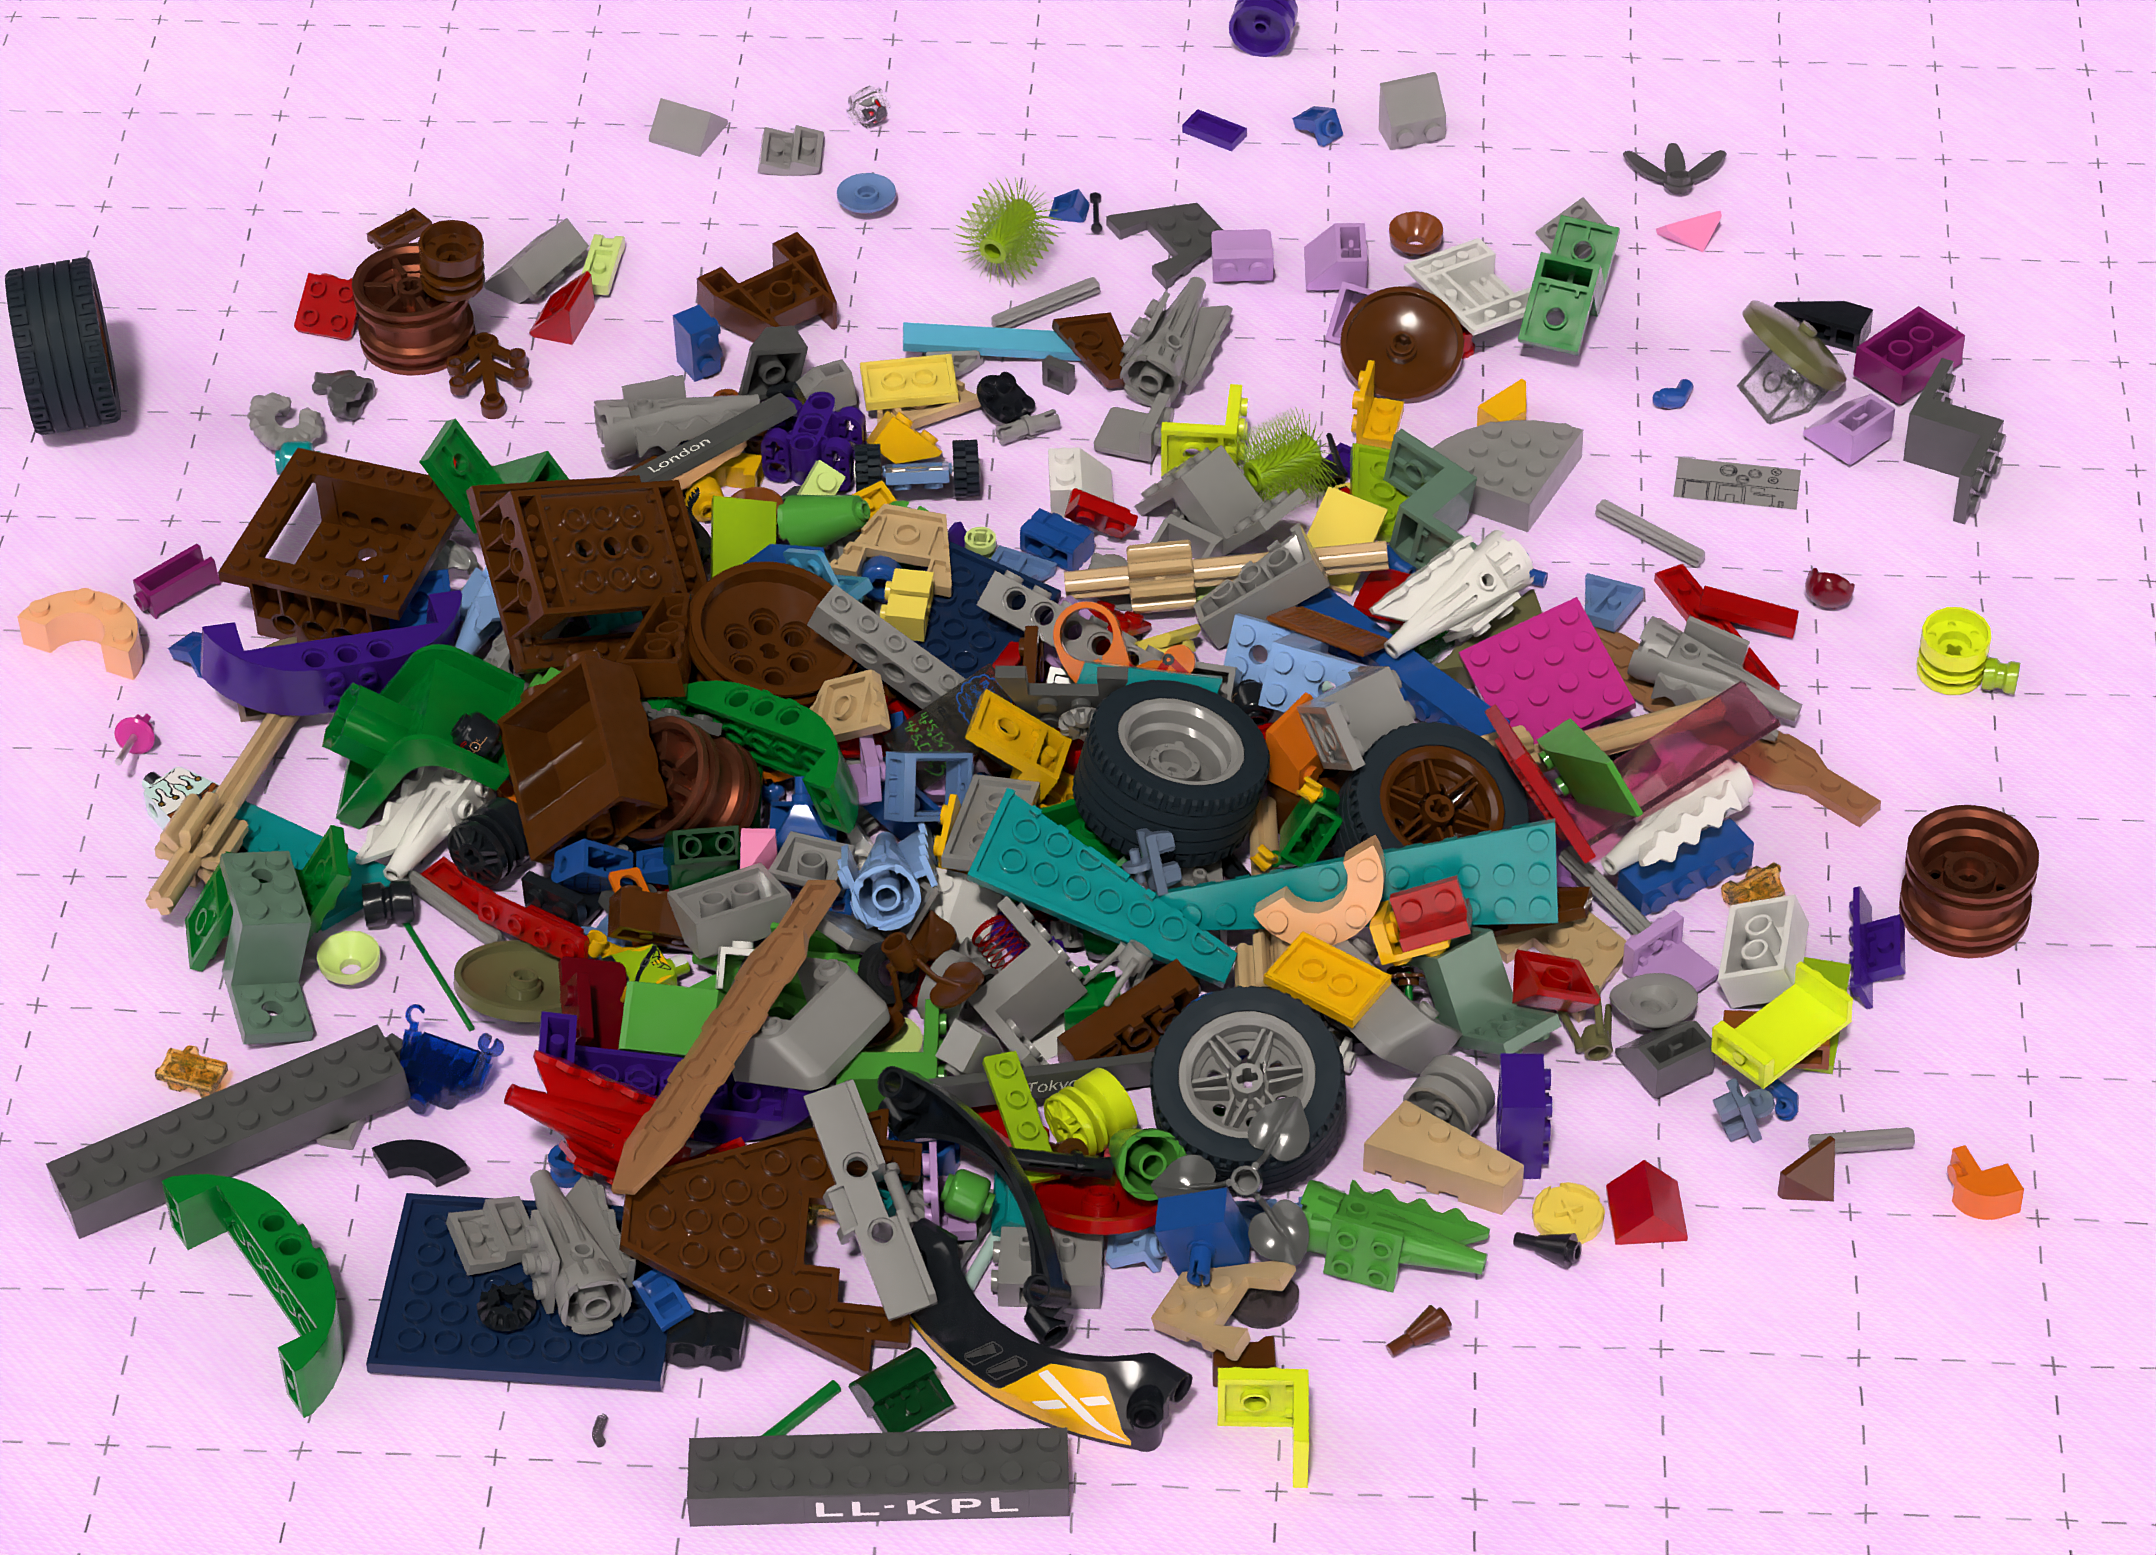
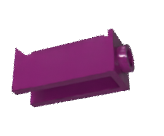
M196 543L135 578L133 584L136 594L133 595V598L141 611L146 610L155 619H158V614L210 584L221 585L215 560L212 557L204 560L201 546Z

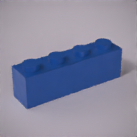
M1731 818L1726 819L1719 828L1709 827L1701 831L1699 843L1696 845L1681 843L1678 846L1676 859L1673 862L1658 860L1656 863L1648 866H1640L1638 861L1620 870L1618 873L1617 890L1644 916L1658 912L1665 906L1680 899H1686L1695 892L1708 886H1714L1721 880L1736 873H1742L1751 867L1754 842Z

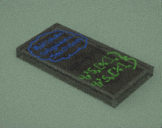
M989 663L886 734L882 740L890 751H956L973 753L974 757L984 749L965 739V735L979 697L984 690L988 689L1013 705H1017L996 682L995 669ZM916 761L915 784L922 792L946 777V761Z

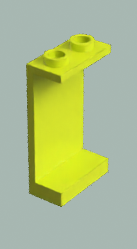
M1800 961L1796 964L1795 984L1735 1029L1723 1020L1712 1027L1711 1051L1759 1087L1765 1089L1852 1022L1853 998L1844 989L1838 988L1825 979L1820 972L1811 969Z

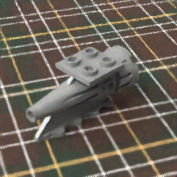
M1190 278L1188 284L1167 310H1163L1170 293L1165 291L1158 301L1153 298L1144 312L1146 317L1142 318L1139 316L1131 328L1130 332L1134 336L1130 335L1121 348L1124 356L1119 365L1122 366L1120 379L1123 378L1125 382L1124 389L1135 401L1146 406H1152L1158 392L1170 394L1171 404L1180 392L1182 381L1188 384L1183 392L1189 395L1203 377V371L1212 358L1211 355L1230 320L1229 317L1233 308L1228 305L1201 307L1203 294L1206 289V282L1202 278Z
M679 375L621 386L623 399L594 401L595 406L593 407L597 435L601 443L604 444V447H601V453L604 462L607 463L636 454V450H638L639 457L641 458L648 449L656 446L668 452L676 448L681 441L691 440L760 404L758 394L686 398L684 377Z
M1652 616L1647 622L1639 638L1641 639L1639 647L1634 649L1627 674L1635 679L1655 684L1651 695L1652 699L1665 696L1672 699L1674 704L1678 706L1720 695L1723 705L1727 710L1728 718L1726 723L1732 725L1742 738L1757 736L1762 739L1776 741L1779 732L1769 715L1793 722L1797 720L1803 704L1793 700L1743 669L1750 641L1692 616H1689L1687 619L1684 633L1661 618Z
M544 1169L538 1170L530 1177L537 1210L531 1211L530 1226L525 1228L527 1253L522 1254L523 1270L533 1280L532 1286L535 1299L541 1300L546 1314L554 1313L556 1298L561 1322L565 1327L566 1325L571 1326L575 1333L594 1334L607 1330L613 1326L611 1320L617 1317L619 1313H621L623 1318L631 1306L632 1297L629 1288L633 1287L632 1282L634 1281L636 1259H631L629 1255L619 1250L621 1234L617 1229L614 1209L608 1208L604 1187L602 1184L598 1185L594 1176L590 1177L583 1174L565 1197L553 1180L550 1172Z

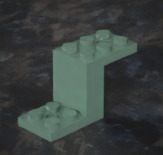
M1400 429L1394 434L1383 480L1408 495L1409 498L1399 505L1390 546L1403 560L1419 570L1427 565L1436 555L1449 548L1454 541L1464 537L1456 532V530L1466 523L1477 477L1405 430ZM1474 542L1469 543L1473 550L1478 546Z
M290 852L221 854L219 864L233 908V916L222 973L243 1045L312 1041L314 1030L299 984L311 920ZM258 879L266 880L267 883H260ZM267 1011H273L279 1015L272 1016Z
M1471 926V934L1451 939L1450 947L1446 948L1444 953L1434 957H1427L1426 954L1412 957L1413 959L1410 962L1400 965L1401 967H1418L1419 970H1423L1435 1009L1439 1012V1021L1459 1030L1463 1034L1454 1046L1462 1047L1464 1050L1473 1049L1482 1051L1484 1054H1520L1523 1052V1047L1548 1039L1551 1032L1562 1027L1557 1013L1519 1007L1517 1004L1512 1003L1513 992L1493 930Z

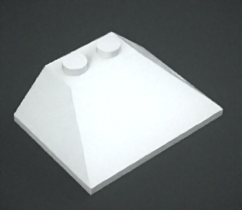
M1480 238L1404 264V270L1427 292L1443 300L1455 313L1460 324L1473 336L1524 317L1531 287L1513 292L1494 274L1496 253Z

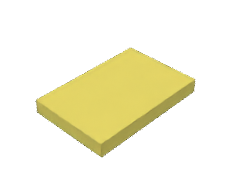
M952 354L860 363L866 411L959 402Z
M1329 486L1307 537L1313 548L1375 542L1388 514V509ZM1361 572L1328 575L1327 577L1331 585L1328 588L1351 596Z

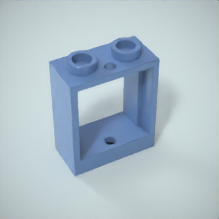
M886 751L884 820L900 822L940 821L941 810L915 811L916 761H946L945 805H948L950 794H957L962 806L974 773L973 753L956 751Z

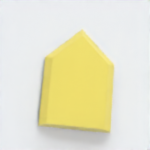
M1198 624L1136 641L1134 645L1146 650L1148 645L1155 649L1163 648L1196 638L1201 627Z

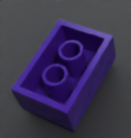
M1500 1053L1496 1111V1149L1524 1165L1523 1179H1541L1542 1165H1548L1549 1144L1543 1142L1550 1141L1551 1123L1547 1118H1552V1096H1549V1092H1545V1090H1551V1069H1544V1054Z

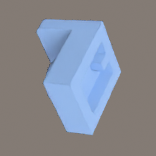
M1152 1227L1135 1232L1109 1235L1106 1262L1114 1269L1145 1261L1150 1270L1156 1273L1161 1271L1162 1258L1166 1252L1158 1240Z

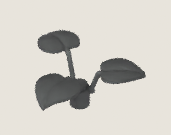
M1296 1096L1275 1100L1263 1107L1252 1118L1248 1128V1140L1253 1147L1264 1150V1152L1253 1162L1251 1167L1240 1166L1234 1170L1231 1179L1214 1182L1216 1171L1210 1161L1199 1155H1185L1173 1161L1151 1183L1153 1191L1159 1198L1232 1186L1240 1195L1246 1197L1253 1196L1265 1212L1255 1215L1249 1224L1248 1237L1252 1247L1257 1253L1267 1259L1295 1266L1300 1264L1306 1254L1309 1243V1225L1305 1213L1296 1203L1287 1199L1278 1201L1270 1208L1259 1193L1263 1185V1179L1258 1169L1268 1159L1270 1154L1277 1160L1290 1161L1299 1157L1307 1148L1310 1130L1301 1100Z

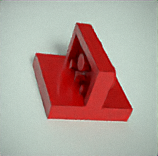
M1457 875L1390 894L1389 899L1400 929L1399 942L1403 953L1471 934L1473 910L1469 898L1465 899Z

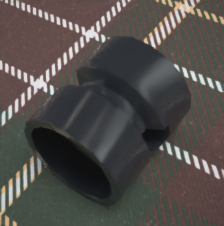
M410 878L391 881L389 887H385L381 882L362 884L363 907L367 928L385 926L389 919H392L396 924L415 922Z

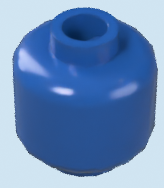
M881 555L874 556L866 561L862 568L861 577H868L874 588L866 594L869 599L875 602H888V600H885L886 581H892L895 568L902 569L898 562Z

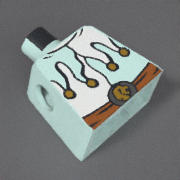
M175 767L163 777L156 772H150L142 781V787L145 789L143 794L147 812L162 830H164L186 796L193 793L202 800L207 791L215 793L220 786L183 767Z

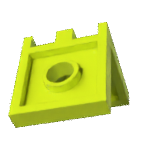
M1230 384L1225 425L1162 422L1161 477L1175 466L1178 467L1185 460L1196 455L1186 452L1185 450L1187 449L1202 451L1208 447L1212 451L1222 445L1234 463L1238 465L1239 461L1232 455L1236 454L1238 457L1240 455L1242 459L1244 458L1236 448L1237 445L1242 448L1237 439L1239 438L1240 442L1242 438L1247 440L1245 436L1248 433V421H1246V418H1242V416L1247 417L1248 398L1242 397V385Z
M1277 1367L1218 1368L1217 1426L1292 1427L1293 1488H1308L1309 1369H1281Z

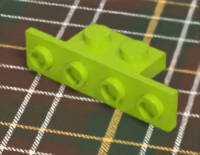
M1011 1051L984 1057L982 1064L1012 1147L1052 1152L1047 1131L1041 1122L1037 1103L1032 1097L1017 1052ZM1024 1171L1031 1184L1059 1179L1061 1176L1060 1174Z

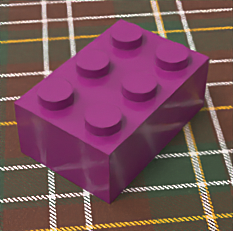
M1918 306L1857 346L1853 375L1900 405L1925 388L1941 358L1954 361L1953 369L1962 363L1965 335Z

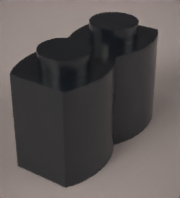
M693 1309V1314L668 1329L666 1339L667 1362L680 1367L704 1364L717 1370L740 1367L746 1334L744 1315L728 1311L706 1313Z

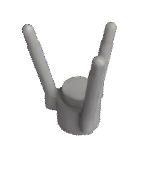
M1130 940L1128 944L1120 942L1115 951L1088 972L1080 982L1083 985L1087 984L1116 959H1119L1117 966L1123 973L1104 1001V1005L1109 1007L1130 976L1134 977L1137 974L1132 987L1144 980L1146 972L1153 964L1151 960L1153 954L1138 941Z

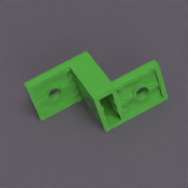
M925 999L923 1052H859L836 1076V1085L853 1079L865 1111L869 1113L878 1110L879 1104L886 1098L880 1094L877 1084L880 1073L886 1067L895 1066L917 1072L927 1079L947 1077V1070L944 1068L946 1063H941L943 1060L935 1056L945 1038L941 1037V1035H947V1013L940 1014V1008L934 1006L930 999Z

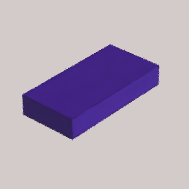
M1197 109L1182 124V133L1232 152L1247 137V128Z

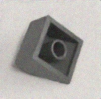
M795 326L766 327L749 349L738 395L758 394L759 400L768 399L766 392L770 386L798 381L801 378L808 346Z

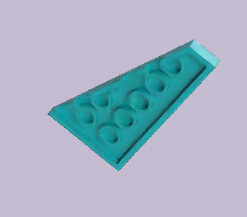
M244 801L234 817L238 820H245L248 824V832L239 849L242 853L289 851L294 868L303 870L323 838L319 834L247 801ZM348 849L347 859L348 867L352 870L349 885L346 888L343 887L337 896L333 910H329L325 915L320 929L322 932L364 908L362 884L381 882L385 887H389L391 881L383 873V870L386 868L385 865L377 861L363 865L358 864L355 860L358 853Z

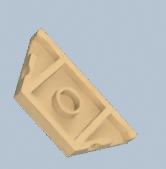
M956 379L959 402L877 410V424L887 411H890L895 416L898 412H901L914 422L911 427L917 429L982 406L977 398V393L974 394L966 390L965 383Z
M872 669L824 681L817 694L816 701L809 708L821 716L829 725L837 742L888 731L891 727L881 675Z

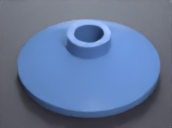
M875 173L852 175L843 180L837 188L838 202L844 208L858 213H872L885 209L896 197V188L893 182L887 177Z

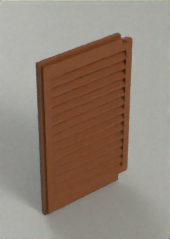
M1292 606L1266 617L1268 622L1361 657L1384 649V643L1388 640L1386 637L1303 606Z

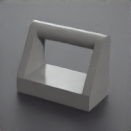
M1170 514L1163 520L1150 542L1190 540L1194 559L1223 556L1222 537L1173 514Z

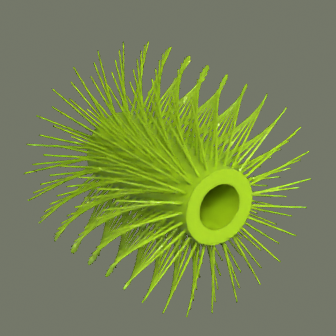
M998 181L1004 194V201L1001 200L999 193L995 196L997 199L993 201L988 196L992 193L983 188L988 199L977 196L982 204L972 203L977 213L966 210L971 220L961 217V220L963 221L964 219L967 225L970 221L971 223L973 222L977 229L958 226L962 230L965 228V232L970 229V231L977 235L973 236L970 234L971 236L956 234L968 240L980 241V243L973 241L975 243L971 244L958 243L979 247L976 250L958 252L979 251L981 254L976 256L982 255L985 258L983 263L987 260L984 268H987L989 262L991 263V272L993 263L994 265L996 263L997 281L999 278V263L1002 270L1004 265L1006 266L1007 264V269L1011 270L1010 273L1015 279L1016 277L1010 264L1011 261L1018 265L1015 268L1020 271L1021 266L1018 264V261H1022L1027 266L1025 270L1033 274L1028 264L1038 266L1033 257L1044 259L1039 250L1049 252L1043 242L1054 245L1048 237L1044 241V237H1039L1038 233L1057 236L1053 232L1050 234V230L1045 233V231L1038 228L1039 226L1045 228L1044 226H1051L1052 224L1035 221V219L1043 218L1058 219L1036 215L1039 212L1057 210L1036 211L1034 208L1039 206L1033 207L1032 204L1035 201L1031 204L1028 200L1026 201L1024 191L1022 192L1023 198L1019 199L1018 181L1016 183L1017 199H1015V194H1013L1010 188V183L1008 185L1011 197L1009 196L1008 198L1005 193L1006 190ZM984 199H985L986 202H988V201L990 202V203H989V204H991L990 207L983 202ZM976 215L979 216L977 217L979 219H977L976 221L972 220ZM1037 241H1038V242H1039V241L1041 242V243L1039 244V245H1040L1039 248H1038V246H1037L1038 244L1035 243V242H1037ZM1032 248L1037 253L1034 255L1031 253L1032 251H1030L1029 249ZM1024 256H1030L1032 259L1030 261H1026V258H1024Z
M1294 413L1296 426L1293 423V418L1291 419V414L1287 427L1285 421H1283L1285 420L1284 417L1282 420L1280 418V421L1279 419L1277 420L1278 426L1276 420L1274 421L1276 425L1274 436L1273 432H1271V427L1267 426L1266 431L1265 425L1263 428H1258L1263 435V441L1258 431H1256L1254 441L1252 435H1250L1252 434L1251 432L1245 436L1250 449L1244 441L1246 449L1243 446L1241 449L1246 456L1242 459L1239 455L1238 458L1245 463H1241L1244 466L1241 468L1244 470L1243 475L1254 490L1258 492L1259 497L1261 493L1263 502L1265 494L1267 499L1270 500L1283 490H1286L1288 494L1290 489L1294 491V488L1296 490L1300 487L1302 490L1301 486L1304 487L1305 493L1309 495L1308 493H1312L1310 488L1312 485L1313 491H1315L1313 493L1317 495L1318 491L1319 493L1321 491L1317 486L1316 479L1319 481L1323 492V485L1319 478L1321 477L1323 480L1324 477H1322L1320 471L1327 479L1326 481L1329 480L1322 471V469L1325 470L1326 468L1321 465L1322 460L1325 459L1321 453L1326 452L1320 451L1319 447L1321 446L1317 444L1319 442L1318 439L1316 441L1313 439V432L1310 436V414L1309 435H1307L1306 424L1305 430L1303 429L1302 421L1300 420L1301 414L1297 423ZM1290 420H1291V422H1292V424H1293L1294 430L1292 429L1291 425L1289 424V423H1290ZM1249 437L1251 438V440H1252V442H1253V443H1252V444H1253V447H1252V445H1251L1250 442H1249Z

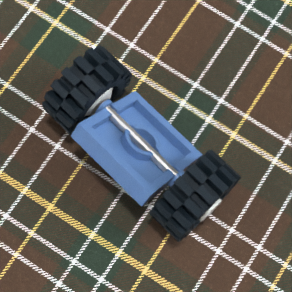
M977 439L952 440L953 466L952 463L925 462L886 464V466H882V469L880 444L854 445V481L856 483V492L881 481V475L886 477V486L893 485V490L912 489L911 484H924L925 489L943 488V483H949V474L954 472L955 497L980 496L979 477H981L980 458H978Z

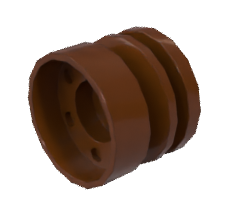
M459 220L439 221L429 225L421 232L418 245L422 289L429 296L446 302L465 301L477 295L485 283L484 241L482 233L475 226Z

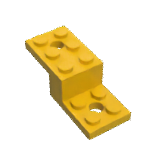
M985 689L979 697L965 739L1003 760L1006 764L1013 766L1010 779L1040 782V795L1036 807H1048L1074 799L1072 790L1074 776L1062 770L1072 739L1062 735L1061 732L990 690Z

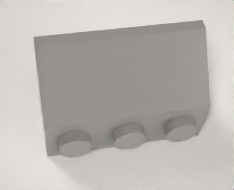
M566 218L537 236L488 278L483 286L485 289L518 304L528 298L533 302L547 291L543 286L548 282L550 285H553L565 275L562 270L566 266L571 269L584 259L581 253L589 245L569 219Z
M762 863L667 892L670 906L684 942L699 959L716 956L718 954V947H732V941L754 942L768 937L772 933L770 929L772 922L780 923L791 906V894Z

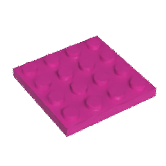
M1577 597L1458 652L1459 658L1481 699L1491 707L1496 704L1503 716L1510 720L1511 727L1524 726L1526 731H1529L1533 737L1534 744L1538 743L1537 739L1569 718L1585 731L1599 726L1605 719L1616 718L1636 708L1635 700Z

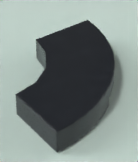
M406 1139L390 1141L372 1147L373 1156L388 1179L401 1175H414L429 1180L437 1188L469 1173L468 1165L458 1154L434 1142Z

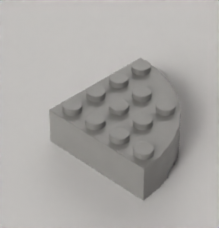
M1538 420L1488 422L1450 436L1432 449L1477 477L1469 509L1470 513L1529 532L1582 458L1584 429L1572 427L1567 423Z

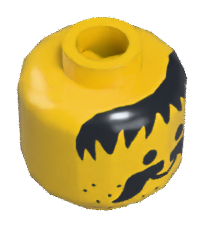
M707 475L695 481L691 487L682 490L687 511L698 522L711 521L713 496L724 497L716 479Z

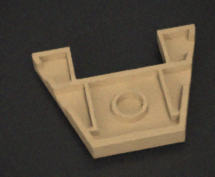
M883 504L862 527L860 536L854 542L850 541L843 548V554L838 560L833 559L830 563L835 575L858 577L866 557L879 555L889 557L900 563L928 567V572H934V594L947 597L952 596L946 514Z
M1588 911L1587 917L1583 919L1495 937L1502 961L1506 964L1514 960L1517 949L1527 951L1532 947L1542 954L1579 960L1593 986H1599L1600 994L1608 981L1611 982L1622 967L1624 945L1626 943L1623 937L1590 911ZM1587 1009L1577 1013L1567 1012V1014L1579 1023L1586 1016Z
M1265 1261L1211 1268L1210 1282L1204 1285L1203 1275H1201V1286L1189 1283L1187 1281L1188 1271L1182 1272L1151 1317L1154 1329L1185 1342L1193 1339L1202 1343L1203 1349L1210 1352L1218 1349L1225 1353L1226 1358L1237 1361L1251 1340L1248 1328L1224 1326L1249 1288L1283 1291L1295 1274L1296 1267L1295 1265L1279 1261Z

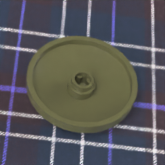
M1752 300L1743 310L1742 315L1746 323L1758 338L1798 373L1830 391H1838L1846 382L1847 377L1842 367L1827 346L1816 336L1817 330L1808 322L1803 321L1801 323L1787 313L1756 300Z
M522 940L485 944L468 951L458 960L454 969V990L463 1003L484 1015L513 1022H540L541 1011L562 1013L558 968L561 958Z

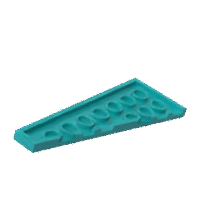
M1007 787L970 867L967 880L1120 944V942L1128 944L1130 940L1138 941L1152 952L1153 959L1165 964L1178 959L1191 975L1219 987H1224L1237 957V952L1208 931H1202L1187 920L1178 909H1172L1157 898V894L1152 890L1143 888L1131 879L1130 874L1093 847H1087L1069 834L1067 828L1061 824L1057 825L1042 814L1041 809L1035 805L1031 806L1015 794L1016 791Z

